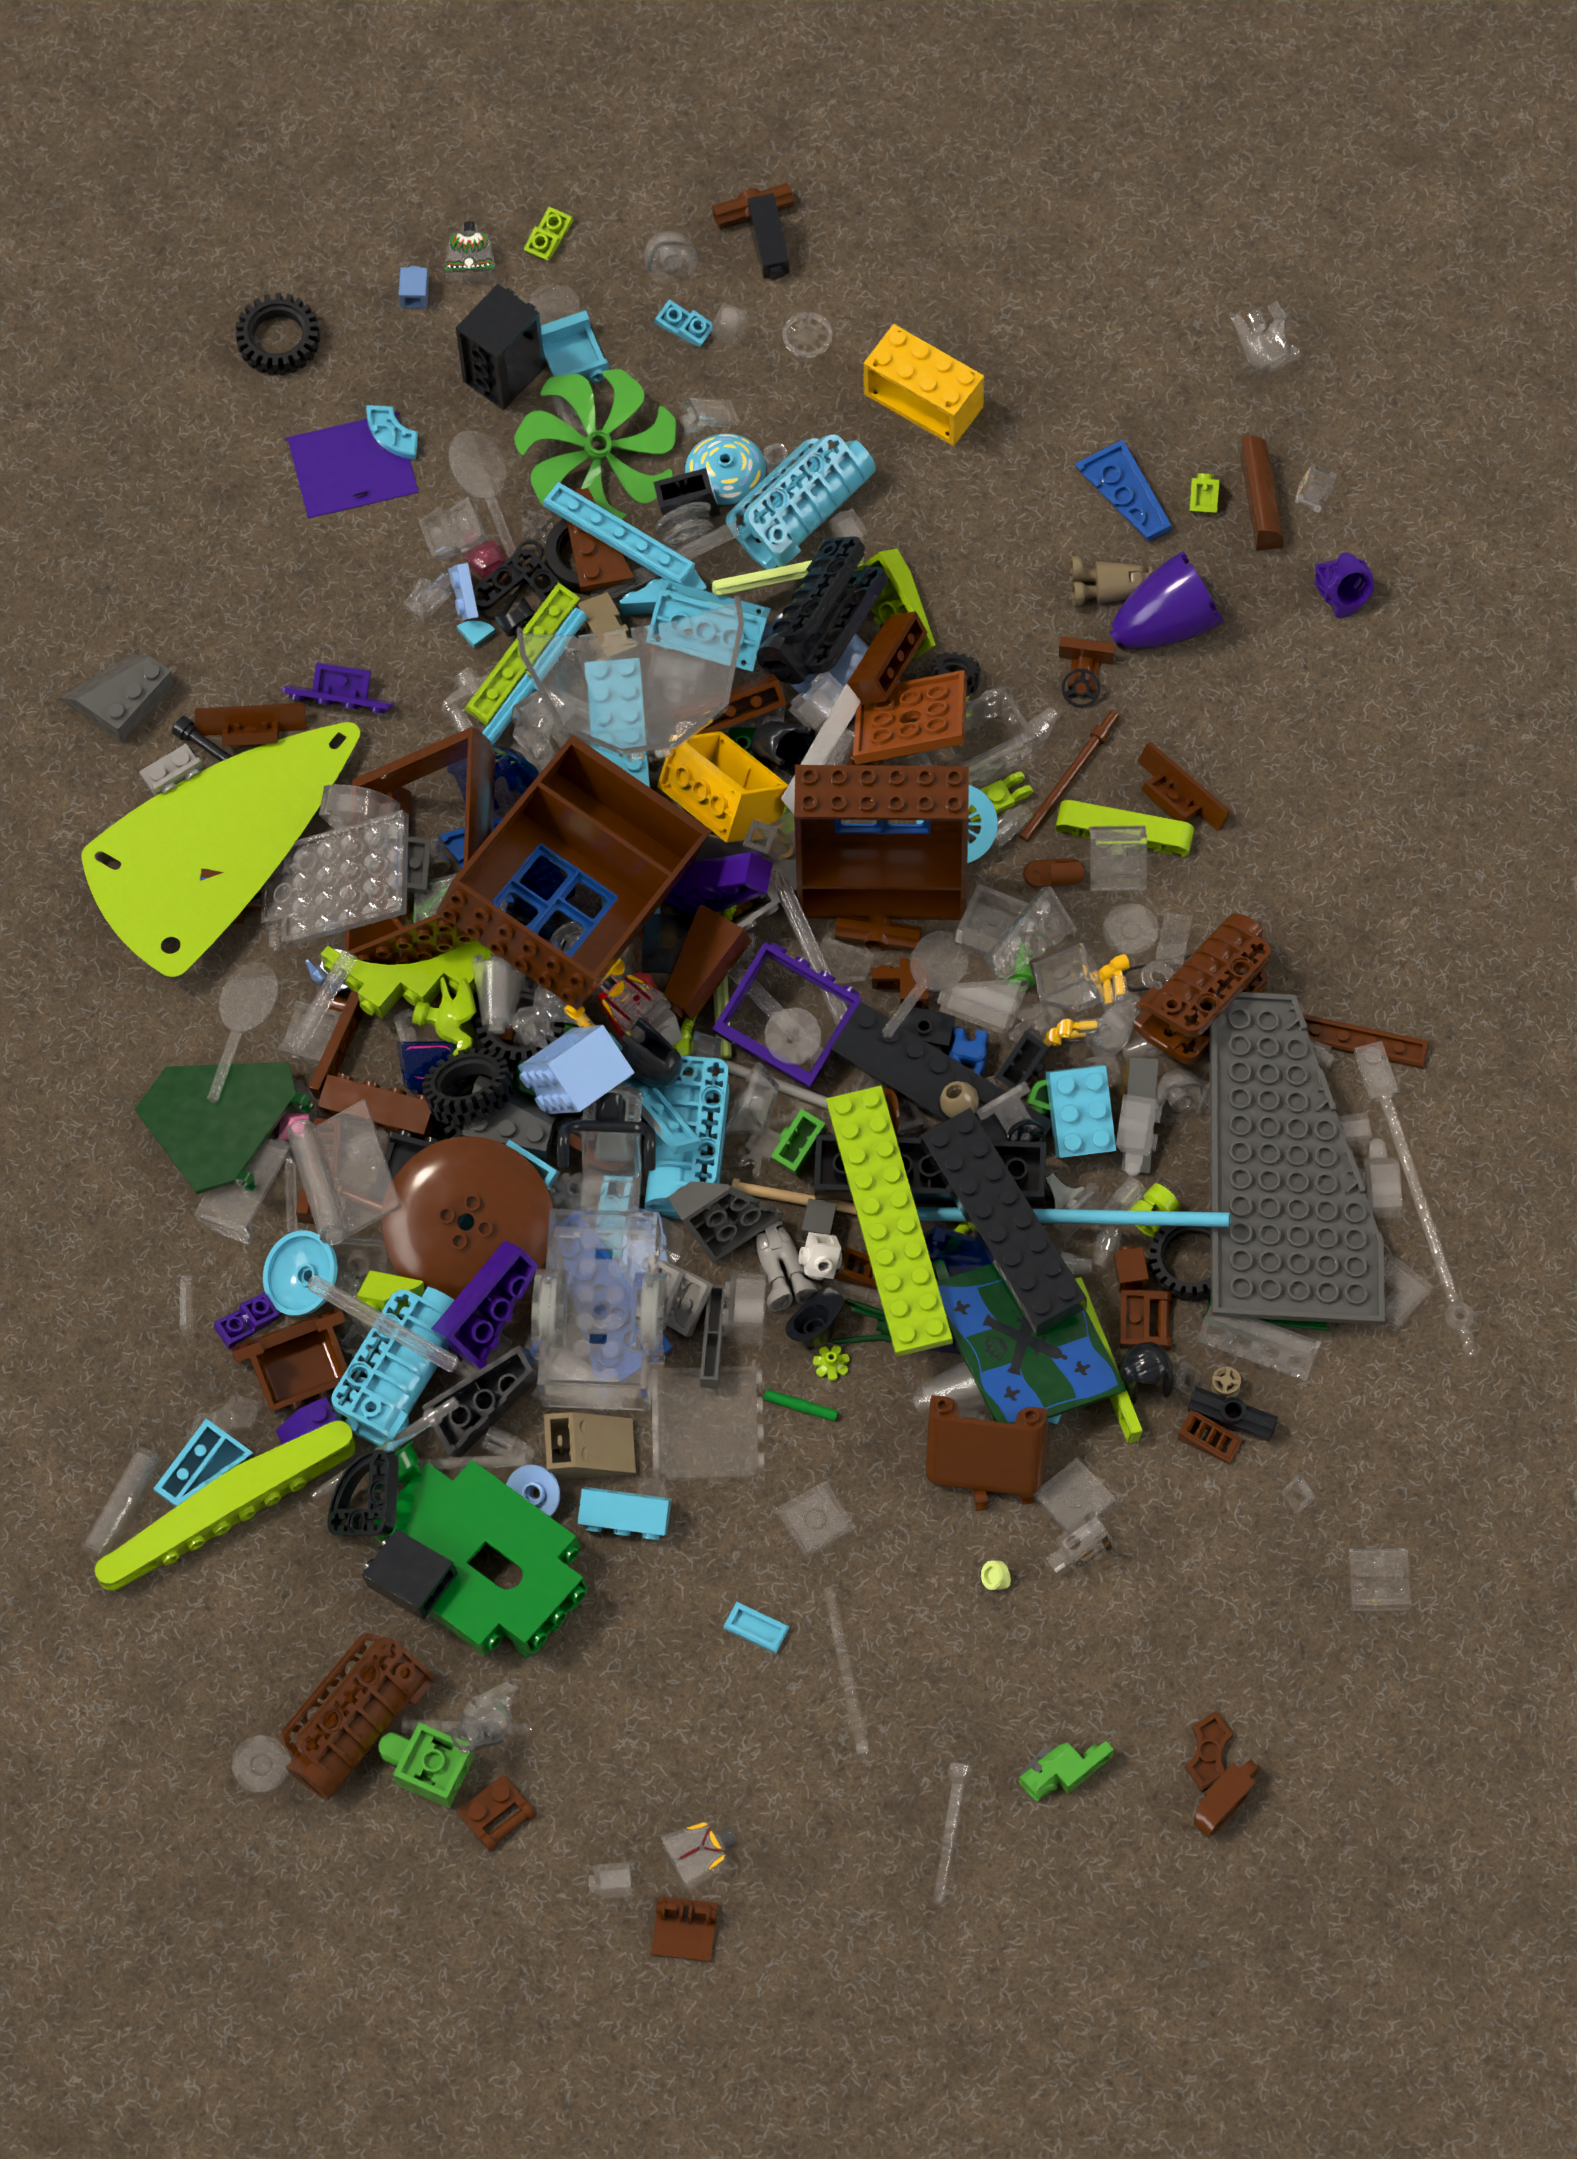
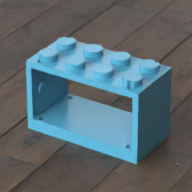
M665 580L659 589L646 643L753 672L757 663L756 653L762 644L771 608L727 596L717 597L712 592ZM656 637H660L661 640L657 641ZM746 660V664H742L741 661Z

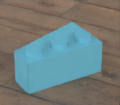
M205 1419L156 1484L154 1492L174 1507H177L216 1478L235 1466L253 1458L254 1454L211 1421Z

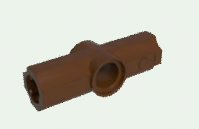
M784 183L759 191L757 188H750L741 192L736 199L713 205L712 213L717 227L721 229L744 221L749 223L748 198L774 193L778 211L794 206L790 186Z
M839 914L836 922L835 940L864 944L868 949L877 947L881 948V951L892 948L918 952L922 927L893 923L890 918L881 915H872L867 919Z

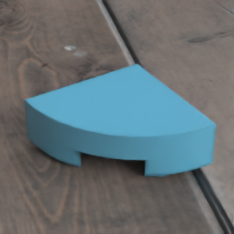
M466 621L457 626L458 631L473 648H476L496 633L493 626L483 621Z

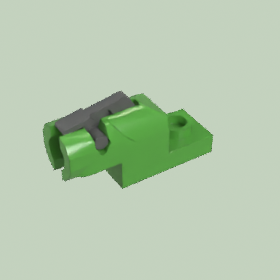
M1106 1741L1100 1746L1094 1744L1084 1753L1083 1756L1085 1758L1082 1759L1069 1743L1061 1744L1054 1749L1043 1747L1020 1773L1019 1784L1035 1801L1058 1788L1057 1784L1069 1794L1113 1757L1114 1749Z

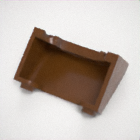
M931 1395L926 1451V1477L931 1483L1024 1496L1033 1495L1040 1490L1048 1453V1409L1027 1407L1018 1412L1015 1424L958 1417V1405L955 1400L945 1396Z

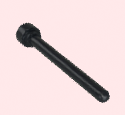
M182 716L175 723L172 734L180 740L193 741L219 761L233 757L196 731L197 727L194 726V722L186 716Z

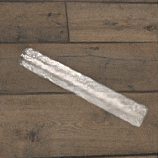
M347 950L341 951L289 1042V1046L294 1050L303 1052L356 961L357 957Z

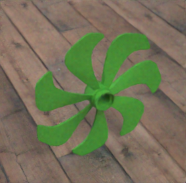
M622 369L602 372L603 377L608 380L614 389V403L608 420L601 431L595 429V405L589 381L579 374L560 375L549 378L543 386L540 395L564 398L578 414L588 436L585 438L558 417L544 411L530 412L523 419L514 436L516 448L521 456L525 455L529 447L539 440H559L584 447L582 451L559 455L535 466L531 473V484L540 504L543 505V500L557 482L561 483L571 470L586 459H590L593 463L581 489L588 488L598 506L622 520L626 514L610 506L603 493L601 461L605 458L626 492L634 501L646 504L656 499L657 495L653 482L673 477L672 470L668 469L663 473L653 476L646 475L630 468L613 456L610 451L611 448L647 454H665L669 452L675 443L676 422L674 416L666 408L659 406L656 422L651 428L628 438L611 441L609 434L631 417L643 403L644 390L641 385ZM598 441L603 444L605 449L595 450L591 443Z

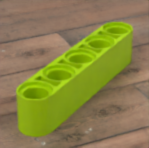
M1064 800L1060 803L1055 830L1060 834L1068 832L1072 833V836L1086 839L1094 837L1099 838V841L1117 844V842L1126 843L1128 847L1138 849L1147 847L1154 849V852L1170 855L1172 852L1182 854L1181 857L1189 855L1194 827L1187 822L1073 800Z

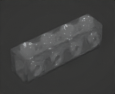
M1211 1307L1205 1315L1197 1340L1203 1344L1307 1381L1315 1365L1322 1343L1257 1318L1211 1316Z

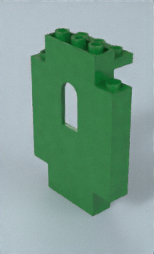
M471 1460L453 1481L427 1462L420 1469V1472L397 1495L395 1528L387 1536H391L395 1529L402 1531L453 1561L458 1572L456 1578L428 1615L484 1657L490 1650L493 1651L499 1646L502 1637L505 1635L513 1641L517 1652L527 1659L532 1653L535 1654L541 1649L549 1633L558 1630L566 1619L567 1613L570 1610H575L584 1599L588 1590L584 1578L567 1566V1564L572 1563L577 1558L581 1549L577 1537L475 1461ZM375 1520V1525L381 1524L382 1520ZM387 1536L374 1537L382 1543ZM487 1543L518 1566L523 1572V1577L516 1587L502 1589L468 1563Z

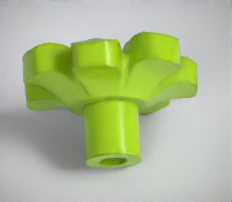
M834 1345L831 1351L826 1346L819 1349L821 1356H814L813 1365L819 1367L816 1370L818 1377L823 1378L827 1374L829 1381H836L837 1373L842 1376L848 1373V1368L845 1364H848L850 1359L847 1354L840 1355L842 1352L841 1347Z

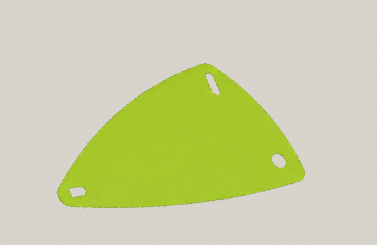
M351 722L321 727L279 739L278 743L264 744L200 771V774L193 775L190 780L187 781L185 779L177 783V788L170 789L165 795L161 792L86 845L82 851L81 858L89 888L104 918L119 938L138 957L163 975L176 977L186 972L247 906L305 830L360 737L359 727ZM338 732L347 737L337 749L329 747V743ZM100 851L120 861L121 867L113 870L97 861L95 854ZM201 868L224 872L200 881ZM168 937L177 938L181 944L179 950L173 954H167L161 949L163 940Z

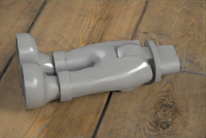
M777 1220L755 1235L757 1253L768 1277L769 1285L772 1286V1291L766 1301L770 1311L776 1312L786 1309L793 1300L779 1262H783L789 1280L792 1282L795 1299L798 1303H804L814 1292L818 1291L817 1285L804 1277L805 1272L803 1266L799 1264L798 1251L792 1238L783 1228L782 1221Z

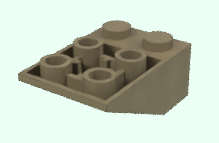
M577 1412L544 1414L547 1472H551L556 1480L636 1475L632 1418Z

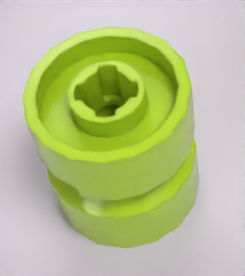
M1155 1183L1143 1195L1144 1201L1138 1200L1128 1211L1179 1212L1181 1205L1167 1188ZM1135 1225L1145 1235L1152 1238L1156 1232L1160 1231L1161 1227Z

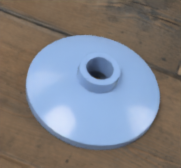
M525 1465L510 1475L506 1483L507 1486L549 1517L554 1514L560 1501V1488L551 1472H547L546 1468L539 1465ZM534 1488L539 1489V1498L533 1496Z

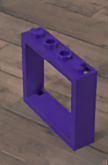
M764 942L712 1030L719 1037L811 1089L832 1054L830 1052L831 1047L859 1003L862 1002V998L858 997L860 993L854 990L853 987L845 985L843 988L834 983L836 978L823 970L817 973L810 969L811 964L799 956L793 959L786 955L787 950L781 945H777L774 942L769 945ZM767 958L850 1005L810 1073L728 1025Z

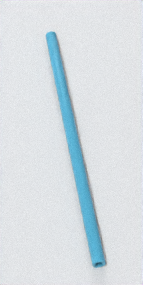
M915 1206L919 1221L967 1222L958 1207ZM1033 1209L1041 1223L1230 1227L1231 1222L1230 1213Z

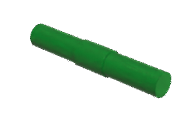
M766 1389L763 1398L764 1401L833 1422L836 1421L839 1413L837 1410Z

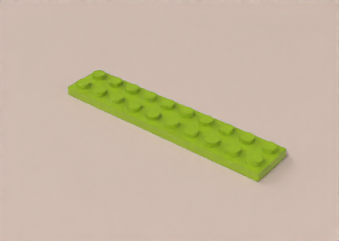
M882 1086L826 1098L828 1112L896 1357L952 1344V1335Z

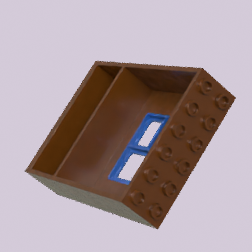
M572 734L451 881L436 913L465 932L470 938L487 947L493 954L500 956L513 965L516 970L523 972L541 987L555 994L564 1003L579 1010L695 862L712 830ZM541 856L560 867L568 875L548 901H545L519 883L532 864ZM578 883L586 885L606 900L604 907L593 919L565 901L567 895ZM513 893L537 909L538 914L527 926H524L500 909L502 901L508 894ZM556 911L563 913L584 929V932L574 945L565 953L538 935L540 929Z
M795 765L794 826L798 919H837L838 915L842 914L867 919L872 915H881L891 920H966L969 766ZM841 820H877V822L872 824L843 823ZM888 820H921L923 823L891 824Z

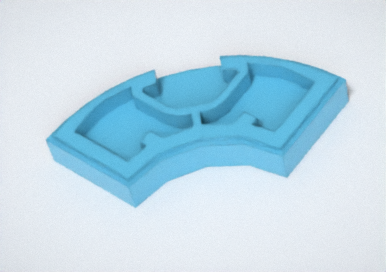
M367 405V421L376 441L383 448L397 456L416 460L418 432L409 430L399 424L394 416L393 407Z

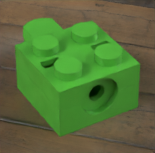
M418 1723L411 1739L390 1732L384 1735L379 1743L381 1758L397 1766L393 1774L396 1786L446 1808H450L475 1757L474 1752L470 1751V1744L422 1723Z

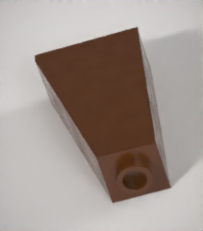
M702 904L697 909L663 994V998L669 1005L668 1008L676 1017L681 1019L684 1016L691 1021L694 1020L752 942L742 927Z

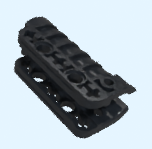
M857 536L827 538L820 543L817 554L806 569L808 574L803 578L802 586L794 592L791 603L787 604L782 612L781 619L775 622L772 633L765 638L758 649L756 656L759 664L768 674H774L779 681L794 685L801 684L808 674L825 673L831 670L837 664L887 584L888 575L881 567L867 565L862 570H855L865 555V545Z

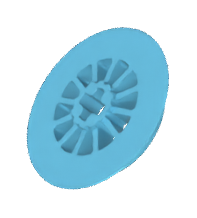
M969 785V806L973 805L977 811L969 815L968 819L979 814L981 822H968V826L980 825L981 829L979 834L968 829V833L975 836L976 839L971 844L968 842L967 863L980 858L988 851L994 842L998 827L997 814L992 802L982 791ZM921 820L916 821V824L923 823Z

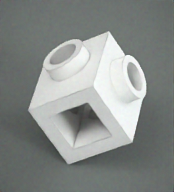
M808 1232L805 1247H801L799 1252V1264L803 1266L805 1274L810 1278L816 1280H823L824 1278L834 1279L835 1271L841 1267L842 1263L841 1246L837 1237Z

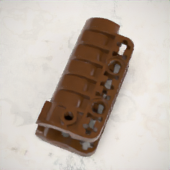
M1239 913L1230 914L1159 990L1152 987L1135 1005L1137 1009L1143 1012L1133 1023L1136 1031L1147 1042L1183 1064H1194L1199 1061L1210 1049V1036H1202L1206 1029H1210V1025L1241 992L1262 993L1267 986L1268 975L1263 968L1270 959L1271 947L1269 943L1262 939L1263 928L1248 916ZM1256 977L1260 978L1259 981L1255 980L1250 985V989L1247 987L1253 979H1255ZM1219 990H1222L1219 998L1217 995L1219 994ZM1209 1003L1215 1005L1216 1008L1209 1011ZM1165 1034H1172L1173 1036L1168 1037ZM1193 1041L1196 1043L1193 1053H1183L1184 1049L1189 1050L1193 1046Z
M373 1633L362 1634L281 1731V1744L294 1756L286 1769L316 1795L324 1800H329L408 1703L416 1705L436 1679L398 1641L388 1637L381 1638ZM375 1641L366 1651L367 1646L365 1645V1642ZM356 1653H358V1654H360V1655L363 1654V1656H362L361 1658H358V1657H356V1656H354V1655H355ZM351 1661H355L356 1664L346 1675V1665ZM337 1676H339L340 1679H342L341 1682L340 1680L336 1679ZM329 1686H337L334 1689V1691L329 1695V1691L327 1690V1688ZM321 1699L325 1700V1702L321 1704L317 1702V1700ZM312 1707H318L319 1709L308 1721V1711ZM300 1721L303 1725H305L303 1728L301 1725H298ZM301 1729L297 1736L296 1743L292 1742L290 1744V1732L297 1733Z

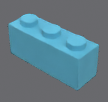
M584 1487L581 1492L577 1524L585 1525L584 1530L601 1532L602 1527L612 1528L613 1534L630 1536L631 1531L641 1532L642 1538L659 1540L660 1535L665 1536L667 1534L672 1498Z

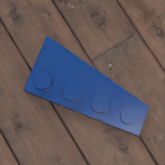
M1123 439L1075 463V467L1148 542L1172 530L1168 518Z

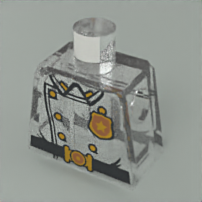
M1092 1510L1055 1539L1059 1550L1046 1558V1560L1056 1573L1068 1564H1071L1075 1571H1077L1115 1545L1110 1534ZM1081 1541L1078 1549L1070 1550L1072 1546Z

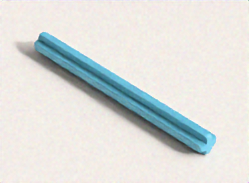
M573 609L482 732L490 740L491 745L496 742L587 619L586 614L581 609Z

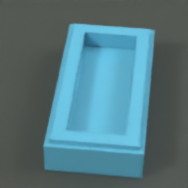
M736 1602L723 1629L776 1654L789 1630V1626Z

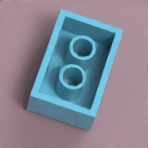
M1106 1065L1045 1072L1056 1157L1064 1158L1116 1151Z

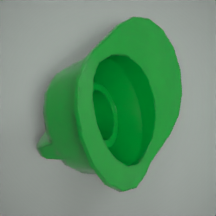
M415 1440L405 1447L394 1451L399 1459L398 1484L409 1482L420 1472L418 1466L419 1458L411 1445Z

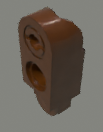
M1251 1759L1241 1768L1232 1763L1205 1792V1797L1196 1809L1194 1825L1206 1838H1211L1247 1799L1249 1791L1256 1783L1253 1778L1260 1769Z

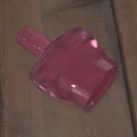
M474 532L466 534L465 539L472 549L464 555V559L470 569L478 573L481 578L487 577L505 562L501 550L494 539L481 543Z

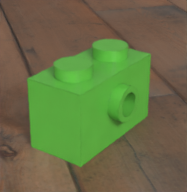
M801 1109L790 1127L786 1126L778 1139L780 1143L771 1155L773 1162L798 1177L816 1150V1136L825 1135L828 1131L826 1123Z

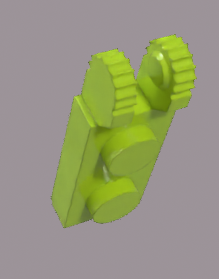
M1022 772L1011 774L1004 780L1001 779L980 789L992 802L996 814L1014 806L1016 802L1033 794V790L1029 785L1015 790L1012 794L1008 791V788L1018 785L1025 780ZM973 805L969 806L968 816L977 811ZM979 814L968 819V822L973 823L981 821Z

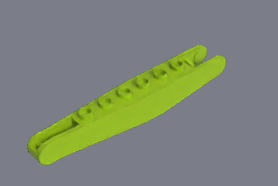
M333 1421L227 1471L118 1549L101 1558L95 1566V1575L99 1585L107 1591L118 1590L163 1564L167 1566L174 1563L185 1552L200 1548L204 1545L205 1541L226 1533L236 1523L252 1518L262 1508L272 1506L288 1493L302 1489L307 1482L353 1455L355 1442L352 1438L351 1427L343 1421Z

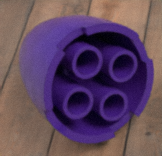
M1182 551L1159 566L1135 588L1116 614L1111 624L1114 630L1110 631V634L1117 646L1123 644L1125 648L1131 649L1156 648L1189 640L1223 624L1224 620L1219 611L1213 613L1217 608L1195 568L1189 562L1185 552Z

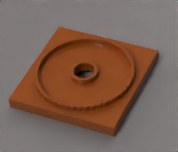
M961 670L900 682L896 684L887 701L878 704L859 705L855 715L853 746L855 764L899 756L903 757L905 755L910 756L911 754L916 755L925 751L964 744L967 691L965 671Z

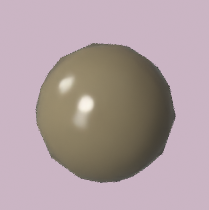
M963 1081L949 1083L943 1089L939 1098L941 1109L949 1118L969 1108L975 1113L979 1105L977 1090L969 1083Z

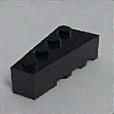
M519 1345L422 1407L448 1455L459 1459L513 1406L543 1373L530 1350Z

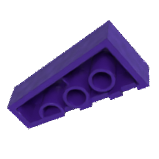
M756 852L694 862L663 902L692 916H695L701 904L716 913L767 894L773 863L764 859L761 854Z

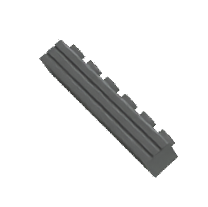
M713 1285L707 1299L700 1371L701 1388L718 1389L726 1305V1285Z

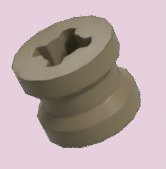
M1222 1367L1216 1370L1212 1377V1392L1226 1398L1236 1397L1241 1385L1239 1373L1231 1367Z

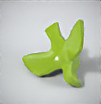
M442 977L440 979L442 1000L439 1008L431 1007L428 1002L418 1001L412 1023L420 1027L425 1025L435 1026L440 1039L457 1045L453 1052V1056L457 1057L459 1056V1050L464 1049L465 1053L468 1052L473 1046L472 1038L477 1037L471 1021L472 1016L477 1011L467 979L464 978L460 981L457 994L452 1000L445 978Z

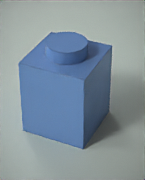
M419 266L401 267L399 283L400 307L427 308L429 288L427 268Z

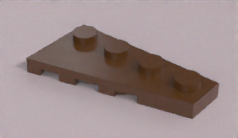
M588 488L573 490L596 504ZM567 521L581 592L635 583L634 576L621 552Z

